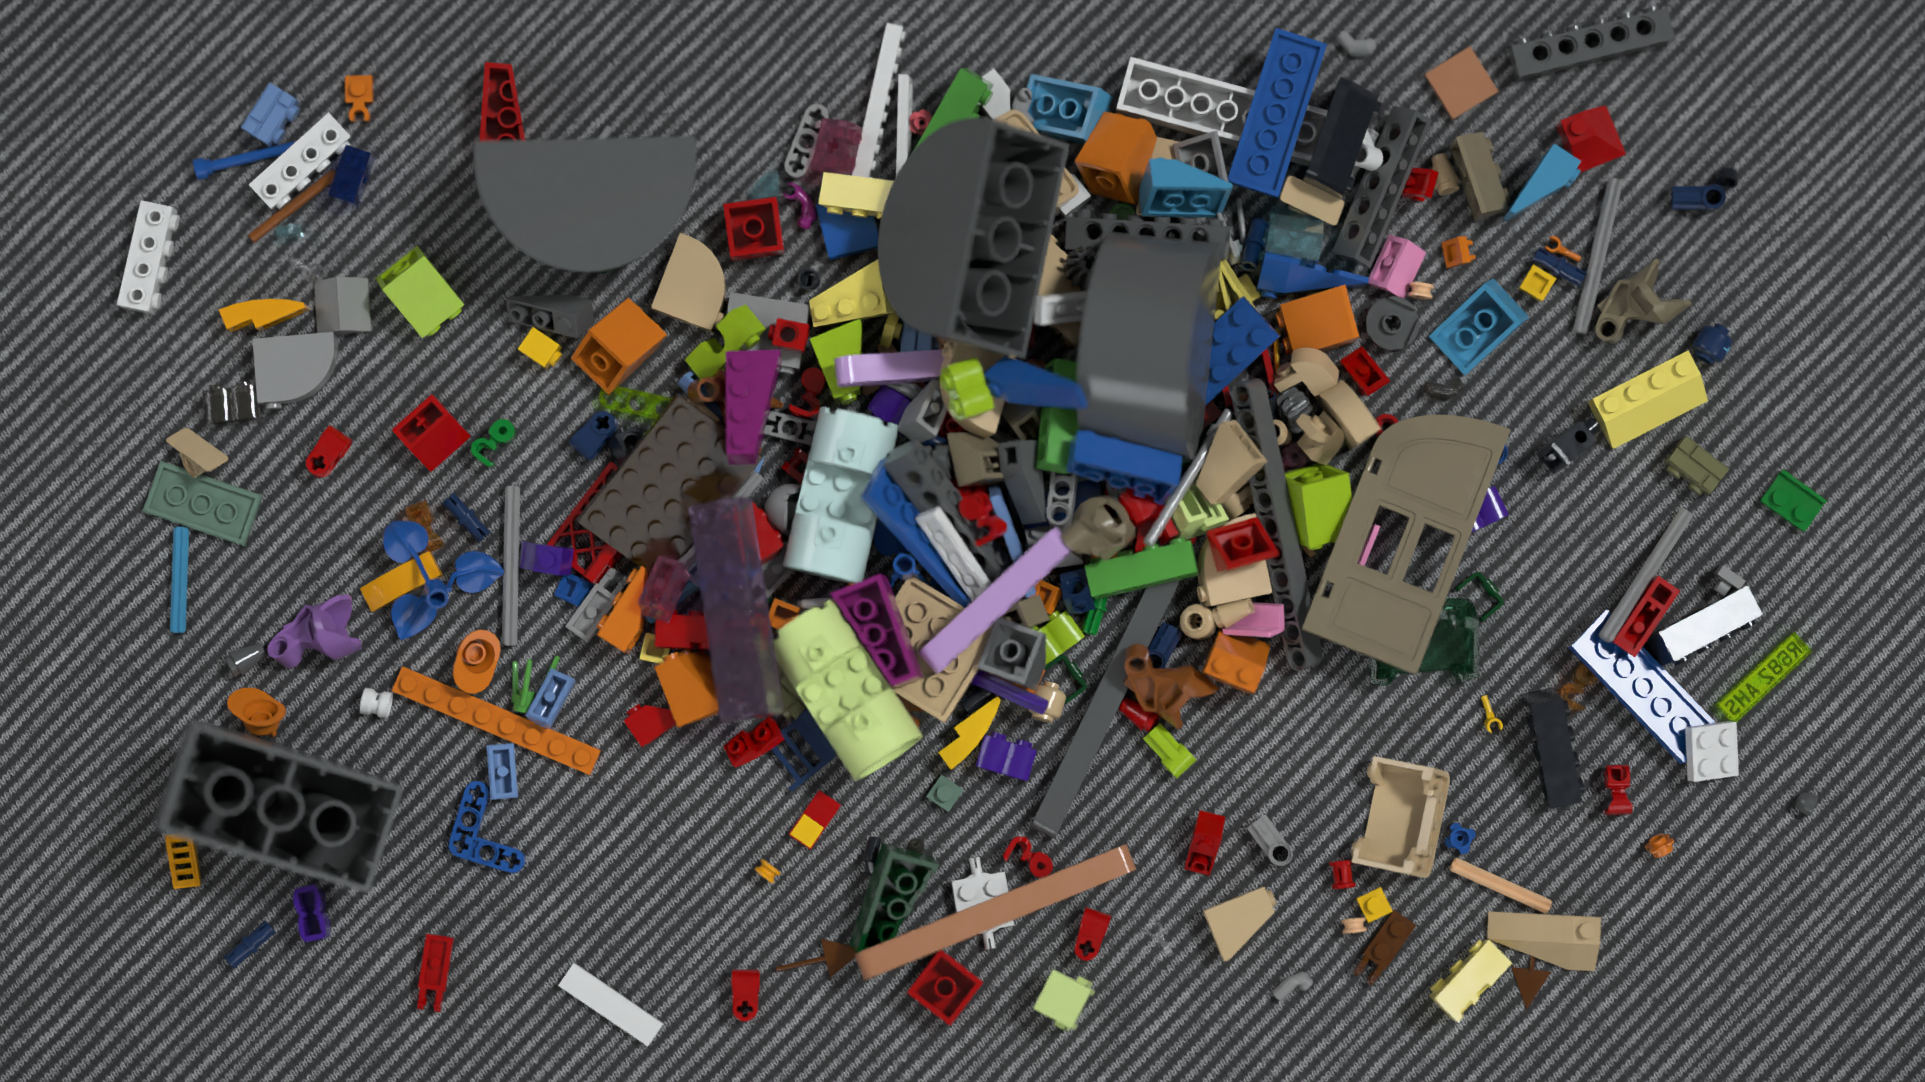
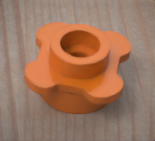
M1658 834L1649 840L1645 845V849H1649L1653 857L1660 858L1673 850L1672 844L1674 840L1668 834Z

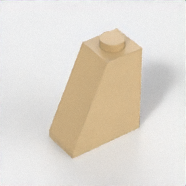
M1236 420L1224 421L1219 425L1196 482V485L1201 490V496L1211 505L1225 503L1268 462Z
M1261 886L1203 910L1224 962L1230 960L1275 912L1273 906L1277 905L1271 889L1266 891L1265 887Z

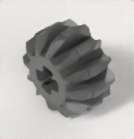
M1081 245L1077 247L1075 251L1067 255L1066 262L1063 265V270L1067 272L1065 279L1073 281L1072 287L1079 285L1081 292L1087 288L1089 289L1093 268L1099 250L1094 252L1091 245L1087 246L1086 249Z
M1290 387L1279 392L1276 396L1275 410L1277 416L1293 433L1302 431V428L1296 423L1301 414L1311 417L1316 415L1309 399L1296 387Z

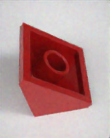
M1258 517L1207 531V538L1217 572L1228 571L1278 556V550Z

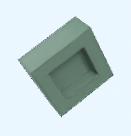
M941 774L926 797L949 812L963 792V789Z

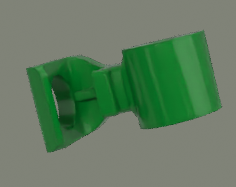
M499 419L493 423L489 429V440L480 438L471 445V452L474 457L490 469L495 468L496 464L490 462L479 452L483 448L496 452L498 444H509L514 441L516 428L507 419Z

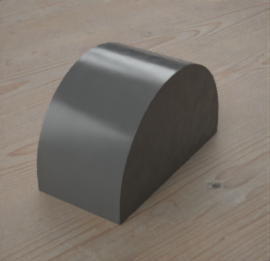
M966 118L951 122L937 129L917 146L903 164L889 191L881 218L878 239V262L882 285L891 306L905 323L926 334L1001 355L1025 358L1035 313L1036 296H1038L1069 144L995 119Z
M695 136L479 141L474 142L476 184L489 218L498 231L519 251L543 264L560 269L589 272L607 270L625 265L644 256L659 245L677 225L686 209L694 186L696 140Z
M1113 232L1106 237L1093 268L1081 329L1077 384L1081 386L1088 406L1085 409L1077 408L1080 431H1092L1098 436L1116 438L1123 442L1182 455V459L1194 460L1202 444L1223 243Z
M189 719L153 826L159 831L369 893L404 787L370 773L286 745L215 724Z

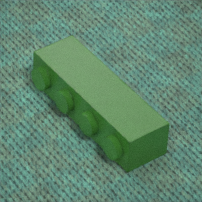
M960 68L917 146L929 135L946 124L966 118H980V115L977 113L982 105L986 106L993 95L991 89L994 84L968 68Z
M1055 358L1045 365V371L1077 383V362ZM1041 408L1036 469L1062 474L1069 473L1066 469L1070 441L1077 431H1080L1077 408Z
M1178 538L1169 541L1170 545L1159 547L1158 544H1154L1153 547L1145 546L1143 547V552L1134 554L1132 550L1119 552L1116 554L1117 558L1109 559L1106 562L1101 557L1091 559V564L1084 565L1091 597L1097 600L1198 576L1199 570L1193 544L1190 540L1185 541V538Z

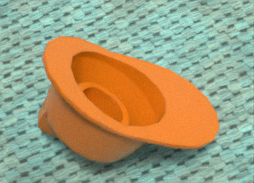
M488 630L471 632L457 647L453 677L459 689L466 693L475 694L483 691L489 686L493 678L501 647L497 637Z
M250 687L234 691L227 700L228 709L243 721L246 730L250 734L256 736L267 735L271 738L276 736L281 719L286 714L283 704L264 691Z

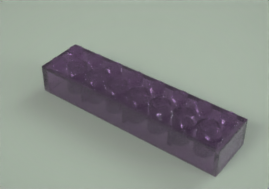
M732 497L690 506L688 508L720 722H741L783 714L784 710L752 499Z

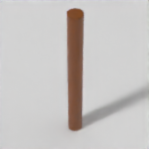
M331 169L249 233L248 236L256 243L339 178V176Z

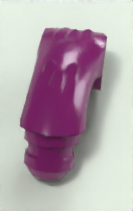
M790 182L787 185L794 187L795 193L787 195L783 192V195L789 201L798 200L801 203L802 213L798 220V226L807 230L810 228L811 223L817 219L813 201L799 185Z

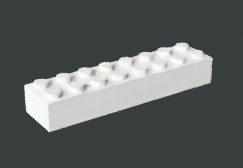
M1130 57L1115 114L1121 113L1135 119L1142 118L1152 124L1196 136L1217 131L1221 143L1238 147L1255 90ZM1310 105L1307 106L1291 156V162L1309 165L1328 110Z

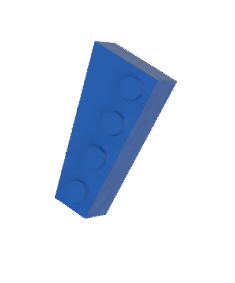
M1077 431L1070 441L1066 471L1096 482L1103 479L1108 480L1110 487L1118 490L1125 487L1134 490L1133 495L1144 498L1146 494L1155 497L1154 503L1163 505L1179 485L1182 455L1123 442L1116 438L1098 436L1092 431Z

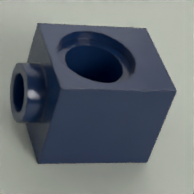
M1085 568L1060 574L1063 600L1069 615L1096 609L1095 601L1091 597Z

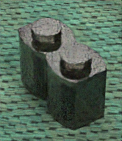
M252 381L236 382V387L225 388V384L210 385L209 390L202 391L205 423L208 425H219L262 419L261 405L257 403L256 385H252Z

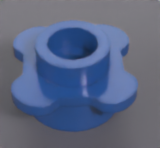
M1453 823L1450 826L1451 832L1449 837L1445 838L1444 844L1447 848L1453 847L1458 849L1461 854H1466L1470 851L1469 845L1476 836L1473 829H1465L1459 823ZM1458 836H1462L1461 841H1458Z

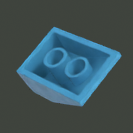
M1034 74L1030 75L1027 88L1032 92V101L1028 112L1035 121L1033 126L1037 132L1082 145L1086 143L1104 111L1109 112L1113 99L1111 95L1099 87Z
M1553 144L1545 153L1503 219L1508 221L1559 192L1564 186L1569 188L1581 172L1577 168L1581 161L1556 144Z
M1149 159L1138 188L1141 215L1217 218V213H1222L1232 190V183L1176 159Z
M1493 278L1483 284L1429 337L1464 375H1467L1530 317Z

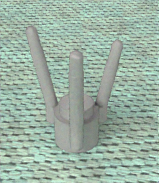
M1241 198L1236 199L1241 244L1239 240L1233 241L1230 235L1229 259H1226L1230 266L1241 262L1244 252L1243 241L1246 238ZM1217 213L1218 220H1222L1223 226H1227L1222 213Z

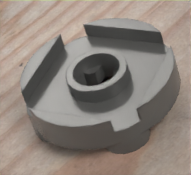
M1393 296L1379 300L1367 313L1365 319L1366 335L1373 344L1383 350H1401L1411 344L1418 334L1420 328L1418 314L1414 306L1401 297ZM1392 317H1396V323L1400 325L1399 329L1388 330L1385 320H1391Z

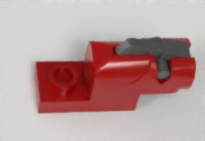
M1108 480L1106 481L1108 495L1125 508L1134 527L1137 528L1151 522L1152 528L1165 505L1154 503L1155 497L1146 494L1144 498L1133 495L1134 490L1127 487L1119 490L1110 487ZM1171 518L1158 537L1161 545L1169 543L1179 534Z

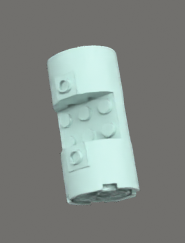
M821 407L782 566L817 577L856 584L863 581L878 518L875 512L861 498V495L879 461L887 458L894 449L898 425L888 422L886 427L883 426V421L878 418L840 409L835 410V414H831L829 408Z

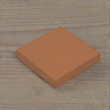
M1471 47L1466 48L1424 75L1451 120L1456 119L1498 93L1496 86Z

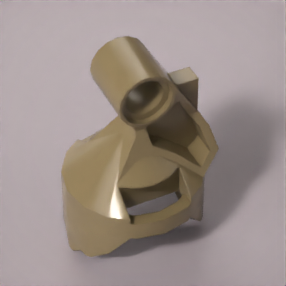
M1657 258L1631 278L1618 280L1610 296L1597 305L1602 313L1597 321L1595 332L1605 343L1614 344L1618 342L1623 336L1628 320H1643L1665 325L1692 305L1689 299L1684 301L1682 299L1661 301L1654 292L1653 286L1658 275V267L1661 263ZM1608 324H1614L1616 327L1615 333L1610 337H1605L1603 335L1604 327Z
M1099 495L1081 503L1074 512L1072 524L1061 533L1062 540L1071 550L1078 553L1100 556L1105 562L1115 553L1131 546L1136 536L1135 527L1131 523L1125 508L1110 495ZM1105 504L1110 505L1117 511L1121 518V525L1118 526L1103 507Z

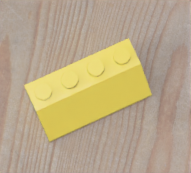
M1686 351L1588 401V404L1600 424L1610 447L1614 449L1707 402L1708 398L1701 374L1690 352Z

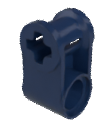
M607 411L595 413L574 434L568 444L588 462L591 461L613 435V432L617 430L618 421L616 417ZM601 418L605 420L609 418L607 423L610 427L608 429H599L601 427L599 422Z

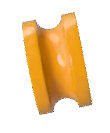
M762 858L760 861L761 866L755 867L754 870L773 884L775 882L774 877L776 875L779 876L781 872Z

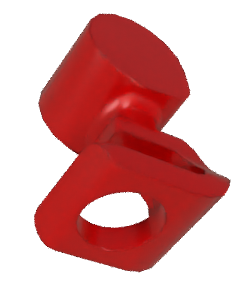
M808 368L802 374L801 379L806 394L802 395V400H805L811 406L810 412L789 404L792 414L808 420H813L819 415L820 402L815 396L823 392L826 383L823 372L818 368Z
M976 492L961 500L959 509L964 518L977 520L978 528L991 526L990 534L974 542L976 546L986 544L1006 533L1007 523L998 516H989V512L993 509V504L987 494Z
M1606 765L1604 784L1605 788L1611 790V798L1613 799L1608 808L1605 809L1604 814H1632L1633 806L1625 792V789L1630 787L1629 765Z
M1015 836L1003 853V858L1007 862L1017 843L1022 846L1020 859L1028 861L1032 874L1037 877H1046L1052 872L1053 862L1051 858L1040 851L1031 852V843L1024 836Z

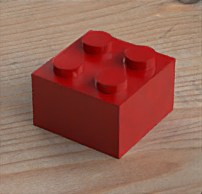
M777 197L723 204L730 258L732 261L785 254Z
M941 949L937 951L908 989L907 993L951 1026L983 984V980Z

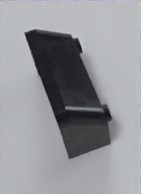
M1340 77L1334 88L1331 104L1306 174L1302 180L1339 199H1342L1345 192H1351L1355 181L1351 174L1371 117L1377 118L1382 102L1377 101L1379 95L1344 77Z

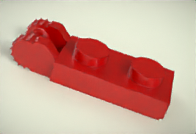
M426 934L418 984L420 990L417 1009L424 1010L427 1003V989L437 990L433 1005L434 1012H441L444 992L447 988L454 937Z

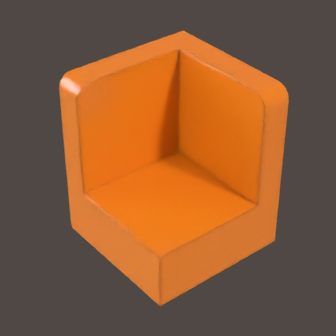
M774 598L766 618V625L780 630L797 618L801 609Z

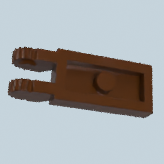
M1394 909L1362 953L1363 957L1352 972L1356 976L1361 974L1369 959L1378 964L1367 978L1366 983L1370 986L1375 983L1383 969L1386 970L1416 927L1414 923Z

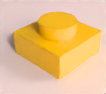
M1532 265L1518 289L1542 302L1556 278L1537 266Z
M1381 887L1356 898L1367 923L1393 912Z

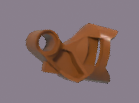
M720 369L715 377L702 378L691 382L688 386L687 394L689 399L696 404L718 403L725 422V428L727 429L726 372ZM702 384L707 389L705 397L700 393V386ZM772 397L770 409H782L784 404Z
M1132 644L1125 652L1124 667L1127 677L1123 680V684L1136 693L1138 702L1144 711L1155 712L1176 729L1180 730L1183 726V722L1180 719V709L1190 697H1205L1218 691V687L1192 665L1177 668H1153L1149 651L1142 644ZM1133 658H1140L1143 661L1140 663H1134L1131 660Z

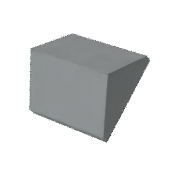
M1217 131L1173 144L1176 160L1228 182Z
M332 277L314 282L317 333L334 332L335 334L372 332L368 278Z

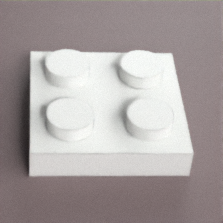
M1726 721L1685 727L1688 781L1696 782L1739 775L1736 722Z

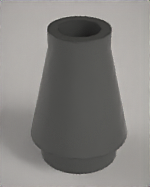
M260 642L254 645L229 652L230 655L224 659L236 677L239 674L243 676L267 655Z

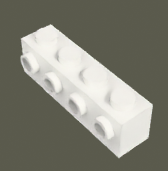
M328 112L255 178L249 186L272 210L276 206L280 210L291 200L288 196L296 188L298 191H301L311 182L308 178L315 171L321 173L331 164L328 159L335 153L341 155L351 146L348 141L352 137Z
M140 201L117 305L121 308L153 315L155 309L159 308L162 298L159 289L161 283L165 282L168 272L165 263L167 257H170L173 251L174 243L171 241L173 230L176 231L179 225V215H177V210L173 207Z

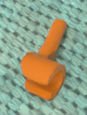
M1555 236L1549 237V240L1556 242L1558 247L1550 249L1545 246L1546 251L1553 255L1557 253L1565 255L1576 262L1580 261L1581 256L1561 246L1559 238Z

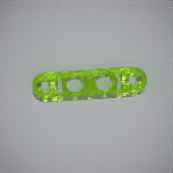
M618 386L614 390L617 397L624 398L623 393H629L625 399L626 408H620L623 404L622 402L613 401L612 405H609L608 400L604 398L607 393L603 389L599 393V401L604 408L653 420L659 417L656 412L657 405L663 401L670 403L673 399ZM641 396L644 398L645 406L642 410L635 411L631 408L630 401L633 397Z

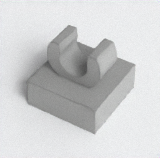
M1720 565L1714 572L1715 575L1721 578L1714 587V590L1725 596L1731 586L1740 590L1746 582L1724 565Z

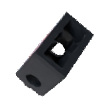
M1592 417L1584 423L1579 420L1538 452L1537 455L1554 475L1597 441L1594 435L1601 430V426Z

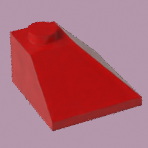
M1606 105L1577 113L1560 120L1556 125L1566 152L1581 161L1577 167L1581 170L1580 173L1626 155Z

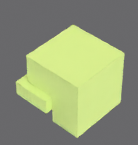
M1199 476L1195 477L1171 516L1179 533L1174 539L1185 538L1187 540L1206 534L1207 531L1222 526L1229 520L1221 504L1211 505L1203 499L1200 493L1201 490L1196 485Z
M1053 970L1033 1009L1056 1020L1054 1025L1063 1030L1069 1031L1070 1028L1076 1030L1078 1025L1075 1023L1089 995L1093 996L1095 990L1091 989L1093 982L1080 976L1075 980L1059 971Z

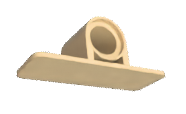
M1293 176L1286 178L1280 194V200L1289 204L1288 208L1306 216L1316 217L1331 225L1337 224L1344 207L1343 200Z
M184 428L166 439L170 446L180 452L186 471L194 478L228 461V456L189 428Z

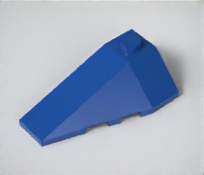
M1265 253L1261 260L1256 290L1261 292V297L1276 299L1277 296L1322 292L1345 285L1346 289L1363 287L1368 284L1369 277L1341 270H1332V273L1326 272L1327 268L1322 265L1306 264L1304 267L1300 266L1301 260Z

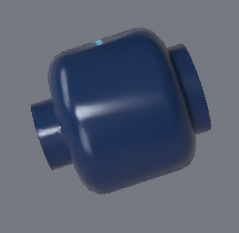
M1715 323L1714 327L1709 325L1703 326L1692 343L1695 351L1694 356L1709 365H1713L1714 362H1722L1733 344L1732 339L1728 336L1729 330Z

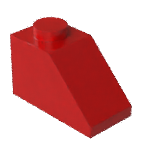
M640 704L627 711L628 717L623 720L643 748L677 725L671 710L648 705L641 707Z

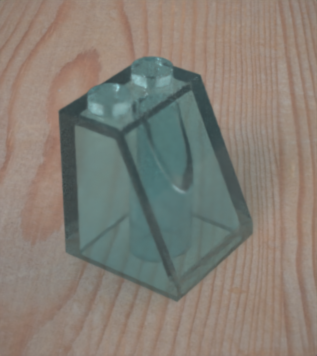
M1270 207L1264 237V249L1260 260H1262L1265 253L1301 260L1300 266L1304 267L1306 264H1317L1324 235L1323 221L1295 211Z

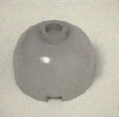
M781 485L774 489L765 503V514L767 515L768 523L773 530H777L782 536H790L802 485Z

